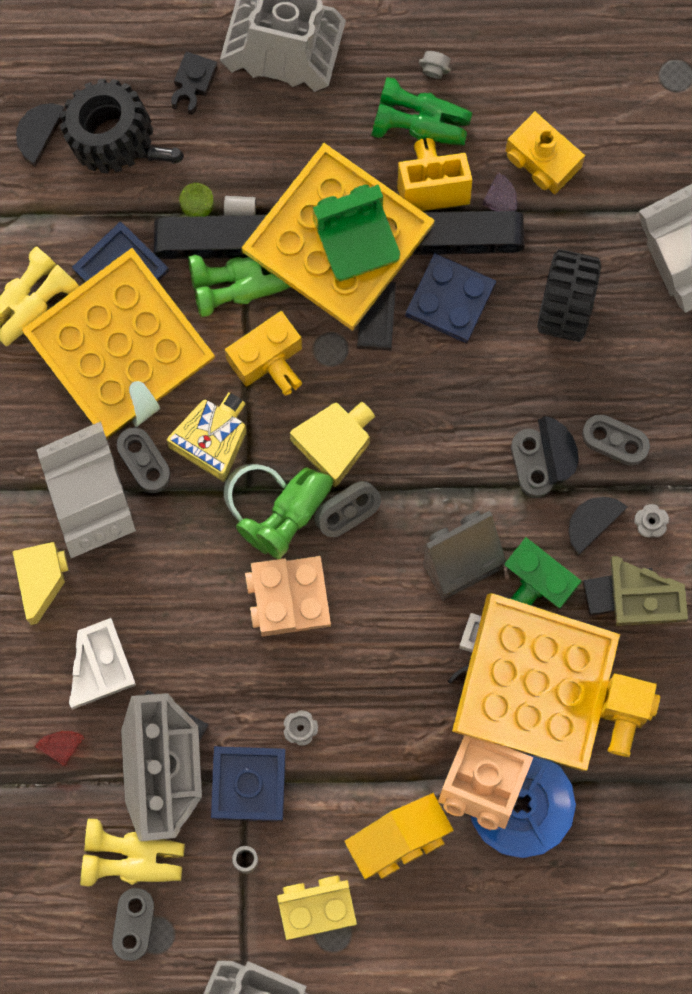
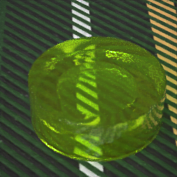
M192 183L187 185L180 193V206L188 217H205L212 211L214 206L213 194L206 185Z

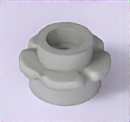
M426 51L423 59L419 60V65L423 68V74L431 78L441 79L442 75H446L451 71L449 68L451 59L442 53Z
M648 504L644 506L643 510H639L636 513L634 522L642 536L657 538L666 532L669 516L665 510H660L657 505ZM650 518L655 520L654 524L649 523Z
M300 710L295 714L291 713L284 720V736L291 743L296 742L300 746L307 745L318 732L317 721L313 720L312 715L307 711ZM303 725V731H298L297 726Z

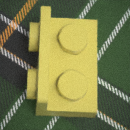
M333 876L318 880L319 887L305 889L304 883L284 887V894L278 895L277 899L286 940L357 925L348 880L340 882L339 876Z

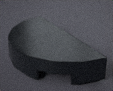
M54 103L41 104L27 111L19 121L16 131L17 146L24 159L34 167L39 162L60 123L61 112L66 111L65 106Z
M544 416L538 420L550 485L562 483L575 473L579 463L578 449L573 436L563 424L554 418Z
M604 496L591 498L579 505L571 516L568 529L570 546L576 555L579 556L628 506L617 499Z

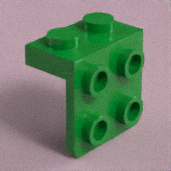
M379 184L372 187L369 185L356 187L349 195L338 199L336 196L324 198L317 203V206L313 207V222L334 277L338 281H344L396 263L400 259L399 248L383 210L384 197Z

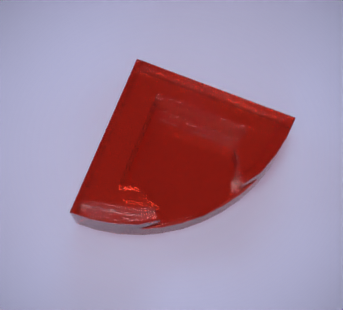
M59 731L44 736L34 747L65 767L85 737L73 731Z

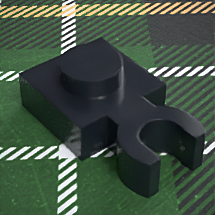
M187 51L185 52L174 79L175 86L181 89L172 95L171 104L173 109H177L178 103L185 99L190 101L188 114L193 115L196 112L197 93L204 96L207 95L218 68L216 61Z

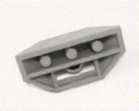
M167 693L131 696L121 729L125 803L139 841L176 838L181 830V826L189 818L202 798L198 725Z

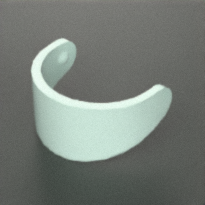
M135 381L131 383L129 393L136 415L132 422L135 427H138L157 412L160 407L145 384Z
M246 464L236 468L228 476L224 486V498L229 510L239 522L242 520V517L236 510L232 500V490L237 479L247 471L262 469L270 473L284 489L287 485L276 471L259 464Z

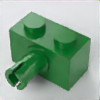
M527 537L524 538L504 564L521 578L520 582L522 583L510 599L530 606L538 597L542 599L544 596L558 608L562 609L582 584L578 577Z

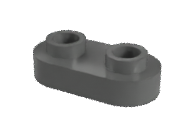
M606 415L592 416L586 421L582 431L583 441L588 448L625 465L633 466L640 464L649 453V439L642 431ZM595 430H602L605 433V438L598 440L594 437L593 432ZM625 445H635L637 452L634 454L628 453L625 450Z
M129 428L123 431L117 440V450L140 488L149 493H157L164 490L170 482V469L148 433L140 428ZM139 443L142 447L139 452L132 453L129 451L130 445ZM151 471H157L160 474L156 481L147 479V475Z
M534 429L521 430L514 436L511 444V453L519 486L525 495L531 498H542L551 491L553 485H550L541 434ZM527 440L532 441L535 444V449L531 451L526 450L523 447V442ZM539 473L543 476L544 481L539 484L534 483L531 480V475Z
M366 481L356 482L320 505L315 513V524L324 535L338 537L372 516L380 507L381 495L371 483ZM363 494L359 500H356L357 497Z
M132 888L125 891L118 901L112 947L116 955L126 961L141 959L149 948L155 903L152 896L141 888ZM135 899L142 902V909L138 913H133L129 909L130 902ZM130 935L134 936L137 940L136 946L133 949H126L124 939Z

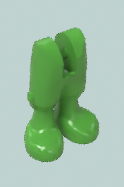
M199 255L188 257L190 276L200 317L210 316L217 306L232 300L236 304H248L252 300L290 288L288 284L250 257H235L229 260L224 267H208ZM223 282H235L234 284L225 288H209V286Z
M305 467L291 479L283 492L275 500L272 509L273 514L267 520L257 523L252 519L244 518L236 525L237 531L260 552L264 554L269 553L272 557L281 559L288 551L289 543L296 531L307 525L312 515L330 492L333 485L332 477Z

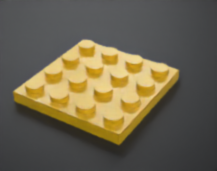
M323 143L242 246V252L353 331L434 226L435 220ZM379 184L384 197L383 210L399 248L400 259L396 263L344 281H338L334 277L313 222V207L317 206V203L324 198L336 196L338 199L349 195L356 187L362 185L372 187Z
M133 248L22 329L23 333L92 424L101 421L106 439L136 418L129 393L131 383L135 381L144 383L155 400L159 401L215 359V355Z
M493 593L487 594L452 732L508 747L521 753L553 761L576 770L587 771L620 634Z

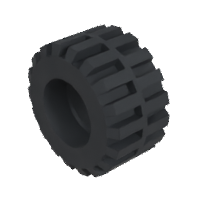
M99 79L95 85H92L91 82L85 84L86 88L82 91L77 89L72 93L74 98L72 100L67 99L64 104L67 111L61 112L60 119L63 123L60 124L64 135L63 137L78 161L94 172L99 168L101 173H109L110 169H114L116 173L122 171V166H133L136 157L141 159L145 155L143 148L150 146L151 139L149 136L153 135L152 121L136 91H133L128 84L124 83L121 85L119 80L114 79L110 83H107L105 79ZM110 119H120L111 130L101 134H94L97 127L103 122Z
M562 249L556 251L552 258L537 323L539 333L580 342L584 338L597 292L601 272L600 258Z

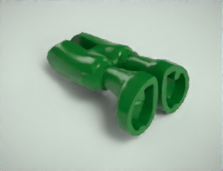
M386 77L371 136L382 138L391 128L408 129L410 135L418 140L430 138L435 142L464 146L467 132L457 126L470 125L473 113L458 105L439 99L432 93H420L418 96L402 89L395 78ZM397 105L410 108L419 115H410L396 110L392 106Z

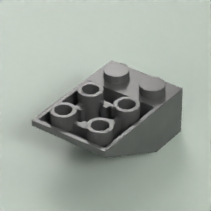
M490 510L482 515L479 511L473 512L460 521L462 525L449 532L448 528H443L429 537L430 542L426 544L423 566L443 601L504 569L506 560Z

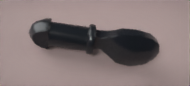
M150 145L148 148H143L145 155L142 158H147L148 161L158 160L176 164L184 158L182 150L175 147L172 149Z

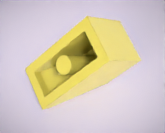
M54 542L13 551L25 615L30 625L37 624L65 583L63 572L69 571L65 551L58 552Z

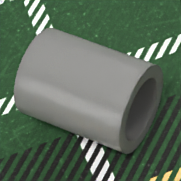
M225 196L224 216L256 215V197Z
M249 846L239 847L235 850L232 857L235 868L241 873H252L258 867L259 859L257 853ZM244 852H249L254 856L253 864L247 868L240 867L237 863L239 855Z

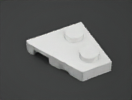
M111 618L78 630L76 658L72 674V692L69 699L72 710L136 686Z

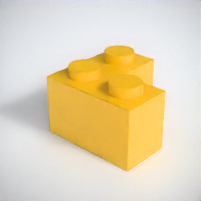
M434 793L387 813L344 842L364 879L375 874H379L380 878L383 879L400 869L397 864L399 861L402 860L405 865L422 856L421 849L424 850L425 854H429L443 846L442 838L454 830Z

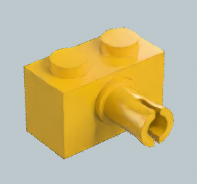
M536 112L507 139L505 150L508 159L516 167H524L532 174L533 181L541 189H549L554 195L582 168L585 155Z
M426 138L428 148L425 149L423 139L418 140L414 144L417 160L398 163L397 188L399 196L419 210L427 211L470 204L472 176L466 153L437 157L435 141Z
M282 311L225 349L226 361L245 387L268 372L285 396L292 393V387L294 390H297L302 385V381L298 379L285 361L302 349L301 336Z
M614 673L608 683L600 716L602 719L615 722L608 752L630 757L636 727L641 728L647 720L651 721L652 717L656 716L660 702V695L655 694L657 684Z

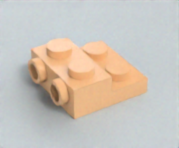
M321 556L286 561V558L251 563L252 572L245 573L248 594L255 593L257 606L250 607L253 628L260 627L262 637L331 627Z
M464 735L438 802L444 804V809L451 815L463 816L466 813L478 818V823L486 829L496 830L498 827L505 829L533 757L508 747Z

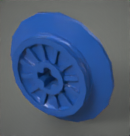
M531 756L533 760L518 795L519 799L527 797L530 800L527 805L530 812L526 813L521 810L517 813L513 809L506 828L498 827L496 830L482 827L477 821L478 818L471 816L472 824L482 840L501 854L518 858L542 855L558 845L572 826L576 803L571 782L556 763Z

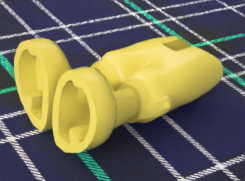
M38 247L30 251V263L21 279L16 278L7 283L4 292L0 296V327L2 326L0 329V342L6 347L23 334L22 329L47 311L46 303L53 296L60 292L69 295L80 287L74 279ZM44 275H48L39 289L29 296L31 288Z
M88 819L85 852L122 853V855H126L128 858L109 860L84 854L80 885L92 886L99 878L105 876H120L119 878L122 881L131 885L137 882L181 881L182 867L167 863L158 864L156 863V856L182 858L184 857L185 844L167 839L139 841L136 832L128 833L124 838L112 836L103 830L99 820Z

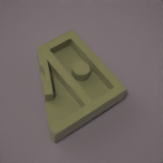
M618 556L611 557L616 626L687 622L685 584L671 578H662L656 572L644 567L641 569L626 563Z

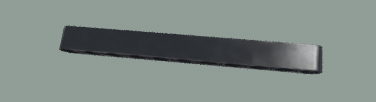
M516 211L425 213L435 220L434 226L411 255L520 252L525 249L524 215ZM267 215L165 217L156 219L154 221V254L160 259H188L192 255H199L202 259L247 258L248 256L242 252V246Z

